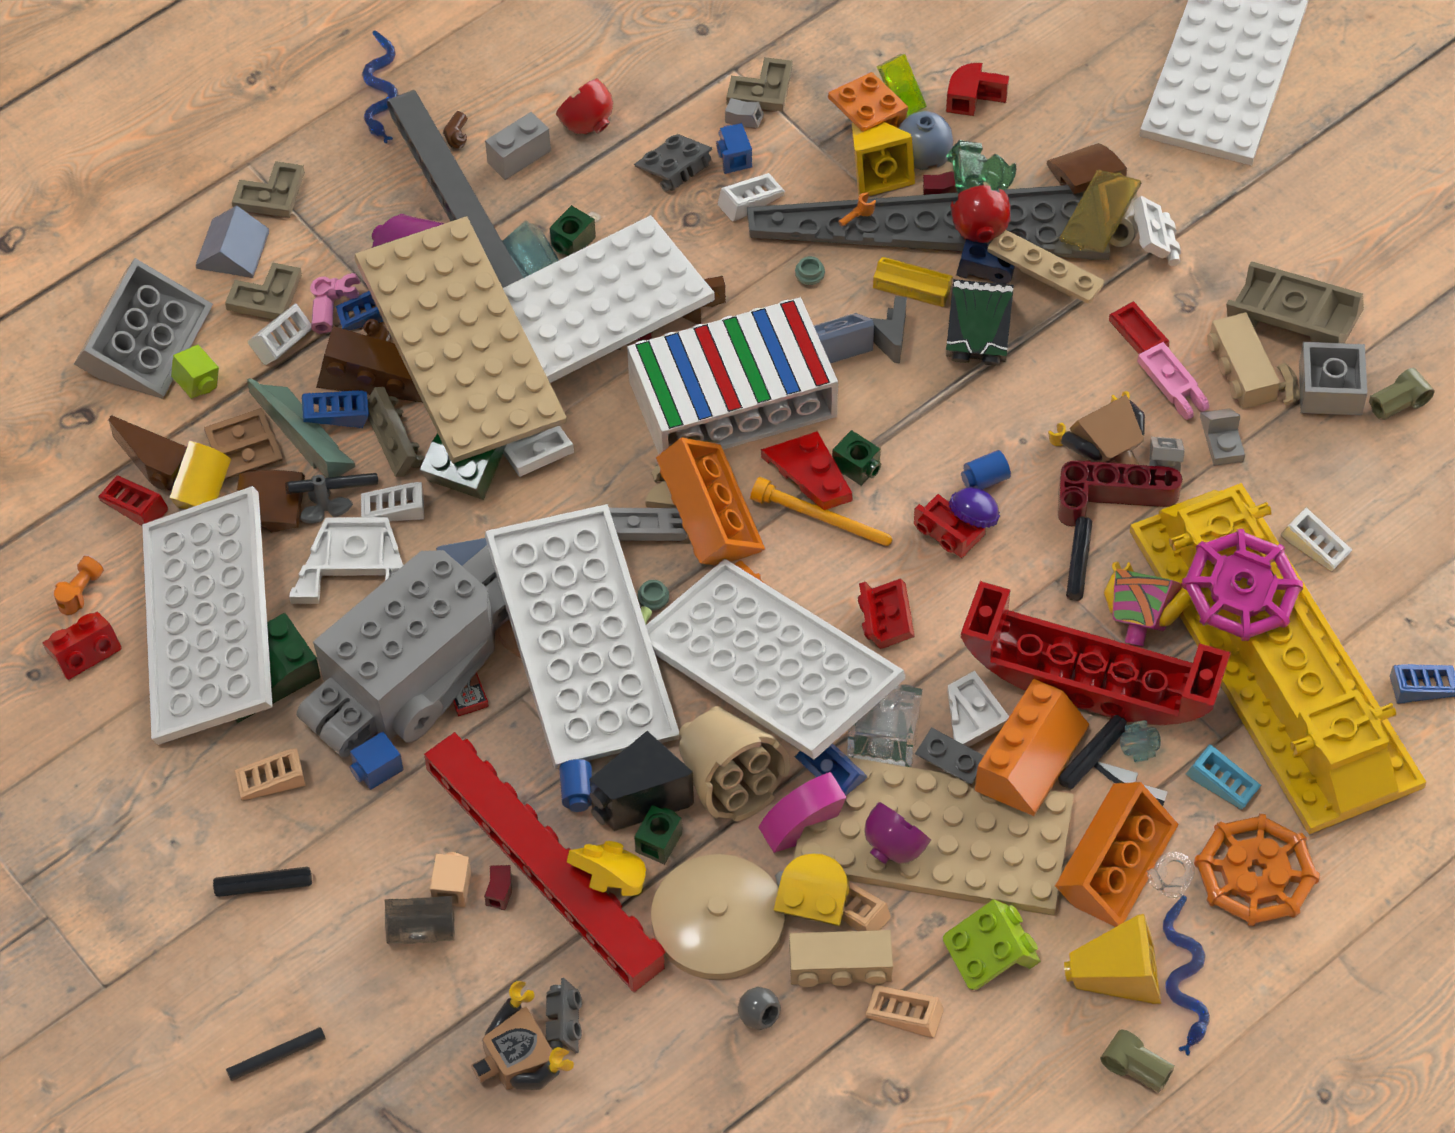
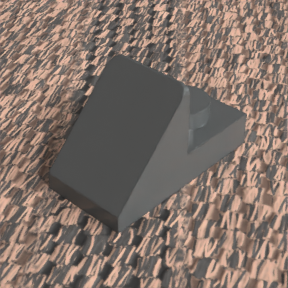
M895 296L894 308H888L887 319L870 318L873 319L874 323L873 343L894 363H900L907 297Z

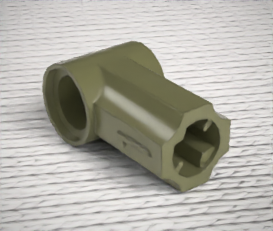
M1410 368L1399 375L1395 383L1371 395L1369 403L1376 417L1385 420L1410 406L1414 409L1422 407L1431 400L1435 390L1417 369Z
M1123 1029L1116 1033L1100 1057L1102 1064L1111 1072L1120 1076L1128 1074L1158 1093L1168 1082L1175 1066L1144 1048L1143 1042L1136 1035Z

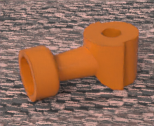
M83 556L77 564L79 573L70 583L64 581L58 582L55 585L54 597L59 611L64 615H72L79 609H83V590L90 580H97L104 572L102 565L89 556Z

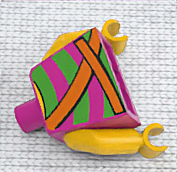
M1113 562L1112 569L1114 573L1111 575L1104 590V596L1109 611L1113 614V620L1129 624L1125 643L1143 647L1148 628L1164 631L1166 626L1171 625L1192 602L1188 591L1182 588V583L1136 573L1130 562H1127V566L1124 569L1121 568L1119 562ZM1201 588L1203 594H1205L1206 588Z

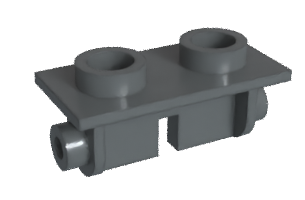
M932 727L915 752V755L970 785L974 782L978 764L984 757V755Z
M561 978V985L550 986V990L546 993V1016L548 1018L558 1017V1020L546 1022V1040L552 1050L557 1047L567 1046L576 1054L579 1053V1040L582 1036L579 1023V1009L582 1007V997L578 989L565 978Z

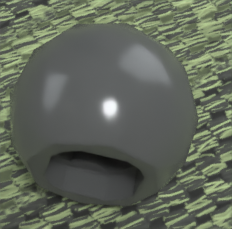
M762 987L747 990L741 996L738 1004V1014L742 1022L747 1027L756 1030L771 1027L779 1018L781 1010L780 1002L774 992Z

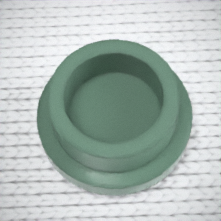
M812 256L802 258L795 268L796 278L806 285L819 283L825 275V268L821 261Z
M658 580L646 581L638 590L640 605L648 607L650 610L663 608L669 601L668 588Z

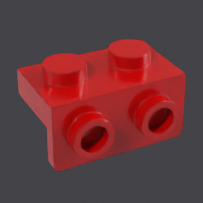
M939 494L925 507L918 504L914 508V525L922 534L929 535L938 541L944 550L949 553L953 552L961 559L986 535V528L972 526L954 515V512L949 507V501Z
M901 578L875 588H871L866 581L859 583L861 595L858 596V604L864 613L865 622H862V629L868 640H872L880 649L915 637L907 587Z
M98 611L80 617L77 623L66 629L55 631L49 639L42 642L46 652L58 663L64 677L68 680L122 649L111 624Z

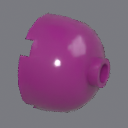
M878 802L867 817L864 828L866 841L873 847L870 854L885 865L889 860L898 864H906L917 859L925 851L931 839L915 825L912 826L904 820L905 818L885 804Z

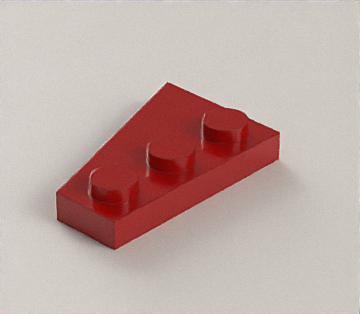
M818 431L760 449L761 458L768 464L770 462L779 468V473L786 479L791 478L799 485L800 491L823 510L853 501L852 491Z

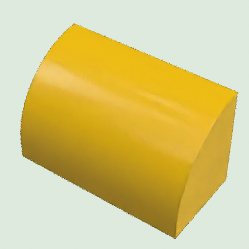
M189 441L170 495L172 502L178 508L188 509L217 499L231 459L214 448Z

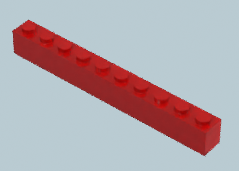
M453 732L424 753L426 770L633 993L665 969V951L662 945L655 938L650 940L646 936L638 919L633 915L628 916L622 910L620 901L613 893L607 894L606 892L589 887L592 874L567 863L569 850L572 849H565L559 843V838L555 831L548 825L544 827L538 821V815L529 804L523 805L520 802L511 784L508 782L503 783L497 777V772L492 764L487 760L483 762L477 756L475 747L468 739L462 740L456 732Z

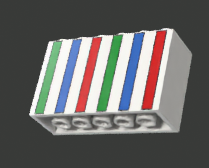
M801 297L784 300L764 308H755L750 312L736 316H727L711 323L698 324L686 330L670 332L661 337L647 341H638L633 345L627 346L629 382L658 454H661L681 437L721 444L724 450L837 417L838 380Z

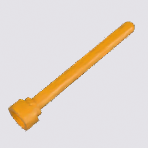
M759 476L752 488L750 499L763 504L764 502L770 503L773 501L884 546H889L893 541L890 534L832 511L823 510L817 505L776 490V486L772 485L770 480Z

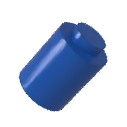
M1000 450L965 463L963 466L964 471L961 472V478L966 488L972 487L981 490L1011 477L1007 459Z
M568 760L559 766L562 805L573 812H582L592 805L589 781L592 777V766L586 760Z

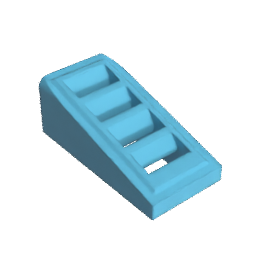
M1211 744L1208 745L1186 772V775L1193 781L1241 810L1261 786V784ZM1207 763L1212 766L1210 770L1204 767ZM1218 770L1224 773L1220 779L1215 776ZM1229 777L1235 780L1230 787L1225 784ZM1242 784L1247 788L1239 796L1235 791Z

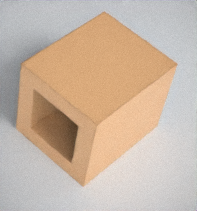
M455 852L436 854L430 885L432 904L456 907L466 906L471 877L468 856Z

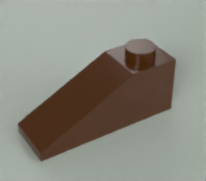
M111 415L108 421L113 438L153 486L161 490L167 489L172 491L187 446Z

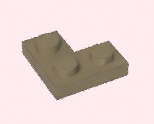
M764 57L760 79L731 75L726 97L727 105L730 99L733 98L745 102H759L761 109L783 112L793 61Z
M275 161L268 184L239 180L232 200V206L235 207L237 205L247 212L290 218L305 174L304 165Z
M272 262L263 285L234 280L225 302L226 309L243 314L276 319L290 307L302 277L301 268Z

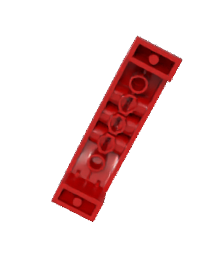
M979 581L960 637L967 649L982 665L1008 683L1026 691L1033 679H1036L1064 691L1076 708L1110 718L1114 715H1119L1127 722L1139 724H1181L1201 718L1213 710L1231 652L1199 643L1193 663L1010 611V589Z

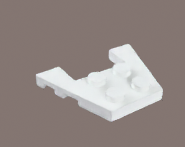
M388 517L325 518L310 549L311 554L306 565H303L299 572L298 582L295 588L292 587L290 591L291 604H319L321 576L386 575V581L404 566Z

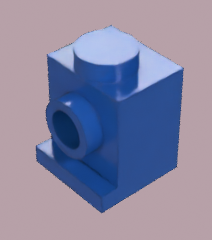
M743 124L727 125L720 128L718 132L720 140L716 141V147L719 157L723 158L724 174L752 168V147Z

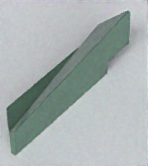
M251 378L247 379L249 393L314 469L317 467L328 478L341 476L356 467L354 461L339 450L338 445L320 424L303 422L302 403L288 387L263 385Z

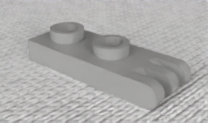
M609 508L619 540L682 541L687 538V533L682 526V519L677 508Z

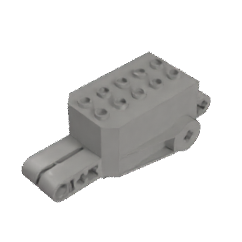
M488 545L462 566L444 550L420 551L313 641L324 683L302 701L297 710V717L314 733L319 735L340 757L351 755V750L368 741L377 732H384L389 740L397 734L405 742L418 740L446 711L457 695L495 651V631L509 620V615Z

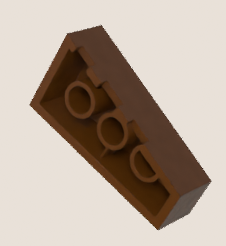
M332 327L316 388L337 391H365L367 395H371L375 387H384L388 396L423 403L395 343L339 327Z

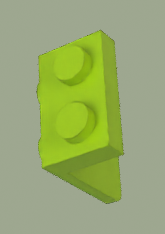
M993 899L944 934L943 942L968 988L978 990L1015 963L1031 969L1041 962L1035 952L1038 949L1037 944L1028 933L1024 932L1020 925L1023 922L1022 917L1014 906H1008Z

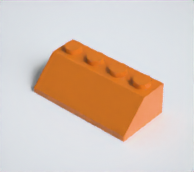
M681 437L656 457L661 476L667 483L671 493V500L677 507L682 519V526L689 536L694 555L699 560V563L717 566L724 559L733 562L765 550L721 444Z
M1033 679L978 764L975 783L976 792L1035 816L1089 729V723L1064 691Z
M1142 782L1114 783L1055 887L1075 908L1114 927L1124 923L1179 824Z

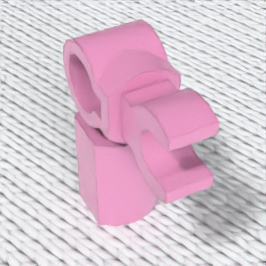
M347 274L339 280L337 278L319 277L312 282L310 289L316 298L313 300L311 323L314 332L318 334L331 332L333 327V302L335 300L341 299L342 296L350 299L359 296L360 293L356 287H351L354 284H360V279L356 274Z

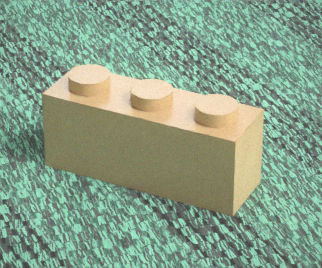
M1247 313L1212 321L1210 334L1207 335L1208 346L1212 352H1216L1220 372L1222 375H1226L1229 380L1232 397L1238 399L1242 409L1276 401L1280 381Z
M891 930L789 933L791 985L813 987L817 984L832 983L836 986H847L851 983L866 982L870 985H881L885 982H892Z

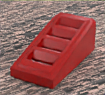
M116 475L98 496L101 502L141 526L142 524L162 518L168 511V506L161 494L119 475ZM124 488L125 490H124V491L122 492V494L116 499L115 497H116V496L119 494V492Z

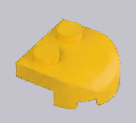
M605 841L601 845L586 844L584 848L569 850L567 863L592 874L590 888L605 892L607 887L621 888L622 896H633L642 892L646 876L645 864L640 857L624 850V846L621 843Z
M805 854L795 858L786 866L782 873L774 911L840 926L846 897L849 895V881L844 869L835 859L823 854Z

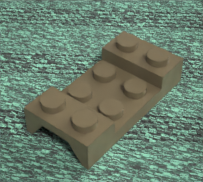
M1251 261L1243 289L1236 301L1228 300L1226 307L1227 317L1246 312L1254 328L1260 321L1310 336L1311 342L1345 344L1364 310L1363 293Z

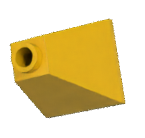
M885 122L867 131H861L854 123H851L858 196L862 193H869V196L915 184L913 144L910 133Z
M1144 914L1134 916L1069 953L1070 961L1064 962L1067 982L1073 981L1076 989L1152 1004H1161L1154 942Z

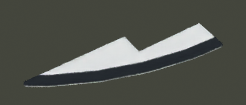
M1097 762L1094 765L1099 772L1113 783L1136 782L1137 772ZM1144 785L1163 806L1167 791Z

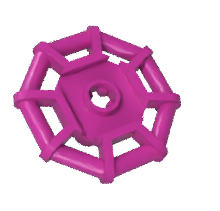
M1236 529L1234 533L1209 542L1201 541L1196 546V554L1187 576L1182 579V587L1188 591L1201 618L1199 622L1204 626L1208 624L1241 638V641H1249L1253 636L1278 627L1285 628L1290 623L1289 617L1298 594L1303 590V582L1295 574L1284 552L1285 547L1282 544L1275 545L1245 533L1244 529ZM1233 546L1237 548V551L1228 557L1217 553ZM1246 547L1266 554L1267 556L1262 557L1252 552H1249L1246 550ZM1207 560L1215 565L1211 577L1201 576ZM1275 561L1283 579H1278L1276 574L1273 576L1270 570L1272 562ZM1242 577L1248 579L1247 584L1251 588L1241 589L1235 583V580L1240 581ZM1201 588L1210 589L1212 600L1215 602L1211 608ZM1276 590L1285 591L1280 607L1272 602ZM1223 609L1241 616V624L1217 613ZM1265 610L1271 615V617L1250 624V617L1256 616L1261 611Z

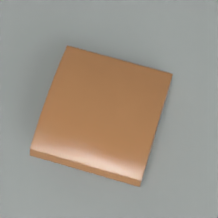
M262 408L204 427L210 447L224 453L231 459L224 480L283 460L273 431L269 427Z

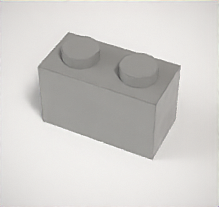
M532 112L485 140L487 163L504 180L551 151L549 128Z

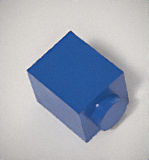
M384 732L379 733L350 751L352 765L349 767L353 776L359 783L364 781L370 790L403 771L401 754Z

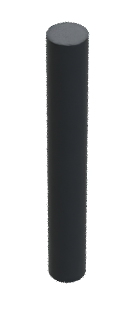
M377 473L328 477L325 478L327 490L371 486L378 484ZM313 479L286 482V493L313 492Z
M318 1027L226 1068L227 1074L231 1081L325 1040L324 1032L321 1027Z

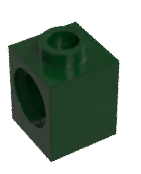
M572 205L549 228L551 246L559 254L567 256L587 247L596 238L595 219Z
M853 430L832 450V457L840 472L860 486L868 478H874L881 468V448Z
M652 805L634 836L635 852L665 865L682 835V818L671 809H660ZM657 830L666 831V833L662 835H657L653 832Z

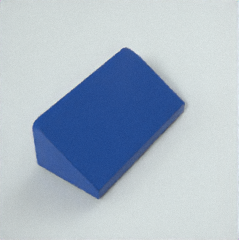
M833 743L815 759L801 750L795 756L815 777L831 772L845 796L868 777Z

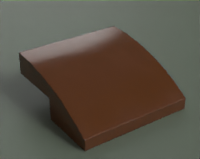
M1100 143L1047 160L1048 168L1059 183L1066 182L1074 194L1115 181L1127 175V167L1119 157L1108 147Z
M264 470L239 474L237 491L253 486L259 492L261 527L265 526L271 533L299 527L303 493L287 494L285 483L305 480V475L302 472Z

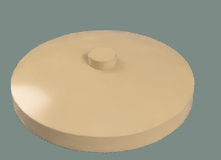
M711 854L693 858L672 870L661 882L655 893L651 909L654 938L664 948V956L677 968L690 975L711 980H725L743 976L764 964L775 952L782 938L785 914L774 911L778 887L762 868L746 859L725 854Z

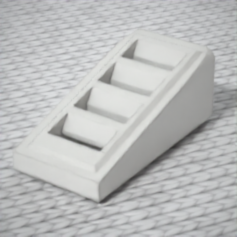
M767 173L721 188L718 206L733 222L747 216V207L766 206L784 196L785 191ZM762 186L767 189L766 192L761 188Z
M294 304L248 340V344L261 362L267 365L278 359L312 330L311 323L299 306ZM289 317L292 318L294 323L300 329L298 332L291 324V322L288 320ZM280 325L284 327V329L289 334L290 338L287 336V334L284 332ZM271 332H273V334L276 336V338H277L278 341L281 343V345H279V343H278V342L276 341V339L273 337V335L271 334Z
M422 482L408 483L361 493V517H388L389 521L424 519ZM407 500H413L412 503L407 504ZM389 501V508L383 509V502ZM395 501H401V505L395 506ZM370 502H376L375 511H370Z
M1305 508L1281 533V536L1290 544L1330 571H1333L1352 551L1346 543L1308 508ZM1303 527L1306 529V531L1303 532L1300 530V528ZM1311 534L1317 537L1314 541L1309 538ZM1322 541L1328 544L1323 550L1318 546ZM1334 548L1338 552L1331 558L1327 554Z

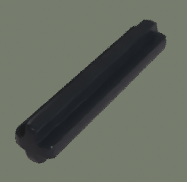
M1079 517L1075 522L1066 597L1070 600L1079 601L1083 598L1092 530V520L1089 517Z
M1114 715L1061 772L1058 777L1059 784L1068 790L1073 789L1128 729L1127 721L1119 715Z
M299 867L215 877L213 879V890L215 896L221 897L306 887L312 884V873L310 867Z

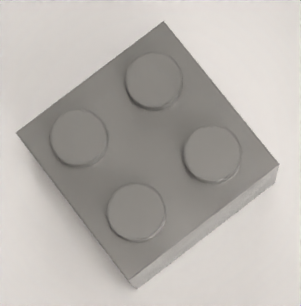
M1303 342L1299 360L1301 413L1363 414L1367 398L1365 344Z

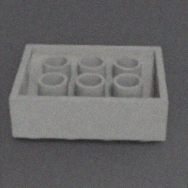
M134 258L121 277L74 365L100 380L162 399L173 380L171 377L173 355L191 347L213 304Z

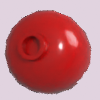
M596 78L578 89L580 93L574 98L570 95L556 111L559 121L569 131L576 134H588L595 131L598 134L610 124L608 118L613 110L612 95L605 84Z
M988 185L975 186L959 193V200L955 204L952 201L950 205L952 221L955 229L963 238L973 242L985 243L1005 232L1011 217L1009 197L1004 190L999 188V193L992 191L991 186Z

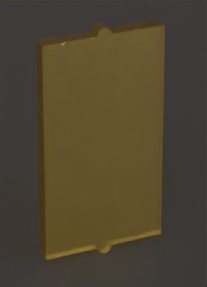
M1097 170L1059 237L1060 242L1078 246L1080 250L1086 248L1103 253L1140 188L1141 180L1123 176L1121 172L1114 174Z

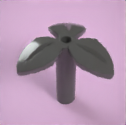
M323 475L312 476L314 491L308 492V497L317 505L306 507L302 511L300 519L306 523H318L323 521L324 511H328L330 515L337 517L346 513L353 503L344 497H338L330 501L331 492L327 490L325 477Z

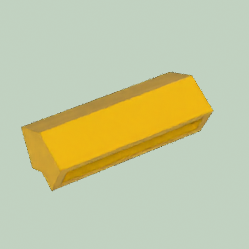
M881 257L873 276V288L944 307L950 293L953 275Z

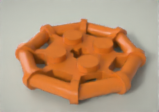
M1261 813L1257 817L1229 823H1217L1214 826L1215 831L1202 852L1196 855L1194 859V865L1199 869L1208 895L1207 902L1211 906L1216 905L1245 920L1249 926H1255V923L1287 916L1295 918L1299 915L1300 907L1314 884H1317L1320 880V873L1315 870L1306 845V836L1303 833L1297 834L1266 818V814ZM1257 830L1255 838L1237 841L1232 836ZM1264 831L1287 844L1280 847L1275 840L1270 838L1264 839ZM1224 842L1229 848L1223 860L1214 859L1213 857ZM1294 851L1302 871L1292 870L1287 856ZM1252 865H1258L1264 870L1262 871V876H1257L1255 872L1249 873L1248 869H1251ZM1213 871L1222 873L1225 882L1224 887L1219 888ZM1290 882L1299 883L1291 898L1287 897L1284 893L1286 886ZM1232 894L1235 897H1237L1238 894L1244 897V901L1249 903V907L1231 899L1228 896ZM1272 901L1278 903V905L1257 909L1258 904Z

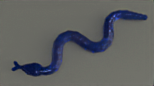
M374 30L372 34L387 53L365 64L362 77L367 85L386 92L388 96L369 106L365 111L364 120L368 125L370 133L383 137L384 143L387 144L388 140H393V137L385 134L384 126L380 121L374 120L373 116L388 110L387 99L398 96L399 93L395 85L373 76V73L393 62L396 51L390 40Z
M1181 896L1166 913L1162 929L1169 941L1181 948L1187 949L1193 955L1189 963L1172 971L1165 981L1166 993L1170 999L1177 1005L1196 1012L1199 1016V1021L1195 1022L1188 1032L1186 1046L1179 1047V1051H1185L1186 1055L1189 1056L1190 1046L1199 1044L1204 1038L1207 1026L1209 1025L1210 1014L1208 1008L1201 1001L1182 993L1178 986L1180 981L1196 974L1203 968L1206 958L1203 947L1192 937L1175 931L1173 928L1174 921L1177 920L1180 911L1187 901L1186 896Z

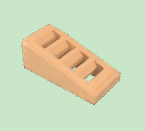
M297 748L283 751L235 770L242 801L306 786ZM291 767L292 771L286 773L285 768ZM278 770L279 776L273 778L272 771ZM266 773L267 781L261 783L259 774ZM253 776L255 786L248 788L246 777Z
M849 881V895L846 897L845 904L851 897H854V899L847 907L844 906L842 920L857 931L881 930L891 917L887 903ZM862 905H864L865 907L858 914H856L859 908Z
M875 985L865 1016L868 1019L934 1038L943 1014V1006L938 997ZM885 998L890 999L886 1012L881 1011ZM898 1002L902 1003L899 1014H895ZM911 1007H916L913 1017H908Z

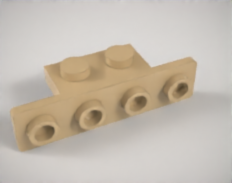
M1007 230L999 237L994 238L988 246V252L1020 268L1021 272L1069 297L1074 296L1085 303H1091L1104 286L1103 279Z

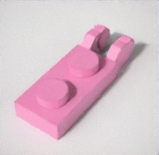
M1164 342L1138 355L1137 362L1167 399L1172 404L1174 403L1177 412L1184 419L1188 420L1194 416L1192 407L1185 399L1188 395H1190L1192 403L1201 412L1209 409V401L1199 389L1198 383Z

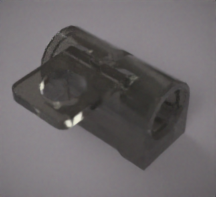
M452 896L385 899V933L387 944L454 941L455 919Z

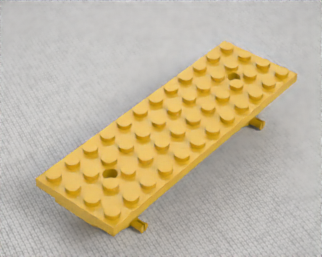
M1242 483L1221 491L1212 490L1159 510V514L1130 525V533L1156 577L1180 583L1187 576L1196 554V546L1201 541L1209 542L1234 533L1236 529H1244L1245 533L1279 545V542L1263 518L1272 514L1271 507L1268 506L1267 502L1256 506ZM1233 546L1217 553L1228 557L1233 555L1237 548ZM1246 547V550L1249 552H1252L1262 557L1267 556L1266 554ZM1209 560L1206 561L1201 576L1211 577L1215 565ZM1275 561L1272 562L1270 570L1273 576L1276 574L1278 579H1283ZM1290 562V564H1291V566H1292V568H1293L1295 574L1297 575L1298 579L1302 581V579H1301L1300 576L1298 575L1297 571L1295 570L1294 566H1293L1292 563ZM1242 577L1240 581L1235 580L1239 588H1251L1247 584L1248 579ZM1304 583L1303 590L1299 592L1290 614V623L1285 628L1278 627L1253 636L1249 641H1241L1240 637L1207 624L1204 626L1199 622L1201 618L1193 602L1180 614V618L1197 646L1200 643L1231 652L1221 687L1309 835L1425 788V778L1388 718L1396 716L1395 707H1393L1392 703L1382 707L1379 706ZM1206 588L1204 596L1211 608L1215 602L1212 600L1210 589ZM1276 590L1272 602L1280 607L1285 591ZM1223 609L1217 613L1241 624V616ZM1265 610L1261 611L1256 616L1250 617V624L1271 617V615Z

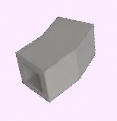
M731 98L725 110V123L732 125L742 123L744 127L758 128L764 113L759 102H745Z

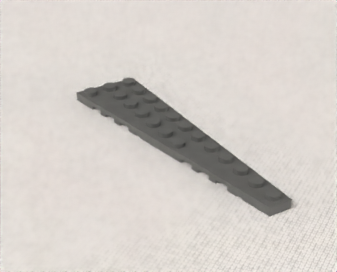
M1068 185L1004 189L1010 202L1011 220L1006 229L1007 231L1058 257L1109 260L1110 249L1106 237L1099 186L1074 194ZM959 193L868 199L867 203L876 200L873 214L871 216L860 215L843 227L839 225L838 221L857 207L858 200L747 207L750 238L963 251L966 241L955 229L951 216L950 205L952 201L955 204L959 200Z

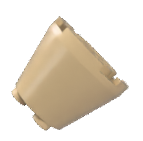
M720 706L711 708L708 712L700 715L692 722L685 723L680 728L679 736L681 740L679 751L684 764L693 771L694 787L701 803L716 819L718 817L732 818L734 821H740L757 814L775 799L772 793L779 785L782 777H788L790 770L789 754L776 738L725 711Z

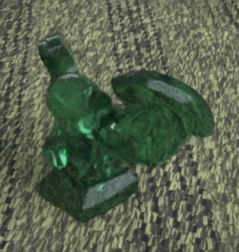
M959 140L946 156L947 161L953 163L954 179L958 194L971 187L982 186L984 182L991 186V190H999V188L1002 190L1008 189L1016 175V163H1012L1009 166L998 154H993L991 158L987 159L981 154L983 150L982 143Z

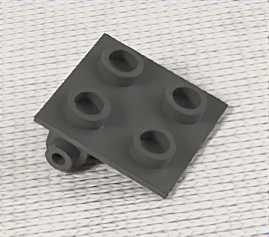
M676 134L667 138L665 143L655 150L647 152L634 165L637 168L661 177L660 185L664 191H674L683 184V181H688L689 176L693 177L709 166L711 161L709 152L712 150V147Z

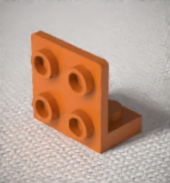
M873 72L828 93V99L861 131H867L883 122L899 128L900 124L906 119L908 106Z

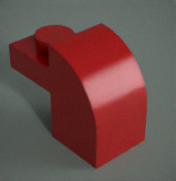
M969 63L959 67L952 74L949 81L946 112L974 116L978 99L1006 103L1009 76L982 72L983 63Z

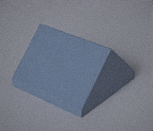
M236 205L212 219L196 262V269L253 278L269 234V228Z
M854 313L814 325L830 363L873 351V319Z

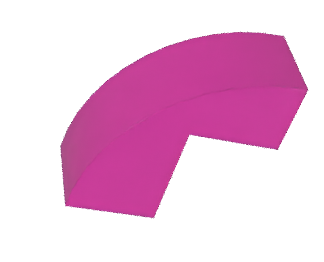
M831 772L823 774L804 783L782 798L766 814L758 828L773 853L795 847L804 827L838 817L847 797Z

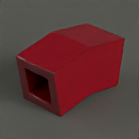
M953 171L939 175H923V195L959 193V182Z
M491 865L490 882L484 895L485 905L506 910L512 894L511 865Z

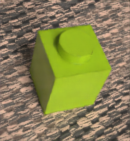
M199 344L173 355L171 377L191 399L210 393L217 388L219 367Z

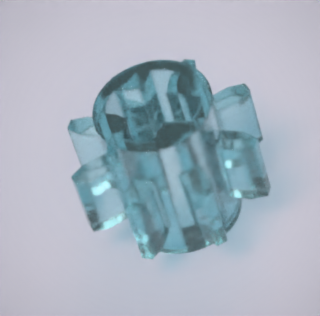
M1146 720L1126 725V732H1123L1120 737V746L1123 753L1127 756L1133 755L1134 762L1146 761L1149 758L1156 757L1155 751L1161 745L1158 730L1155 727H1148Z

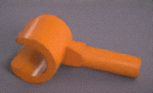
M869 193L860 194L857 207L838 221L839 225L843 227L860 215L871 216L874 212L876 200L867 203Z

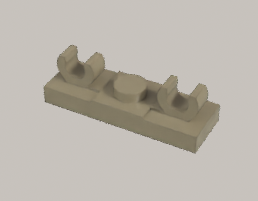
M375 387L368 398V419L394 476L404 477L410 467H420L425 457L415 454L420 446L418 443L410 442L406 435L405 426L400 419L404 412L401 409H394L398 399L388 396L384 387Z

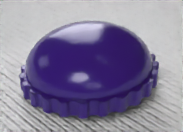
M969 487L955 492L950 498L949 507L951 511L965 523L982 528H990L997 525L1000 518L999 508L995 499L987 492Z

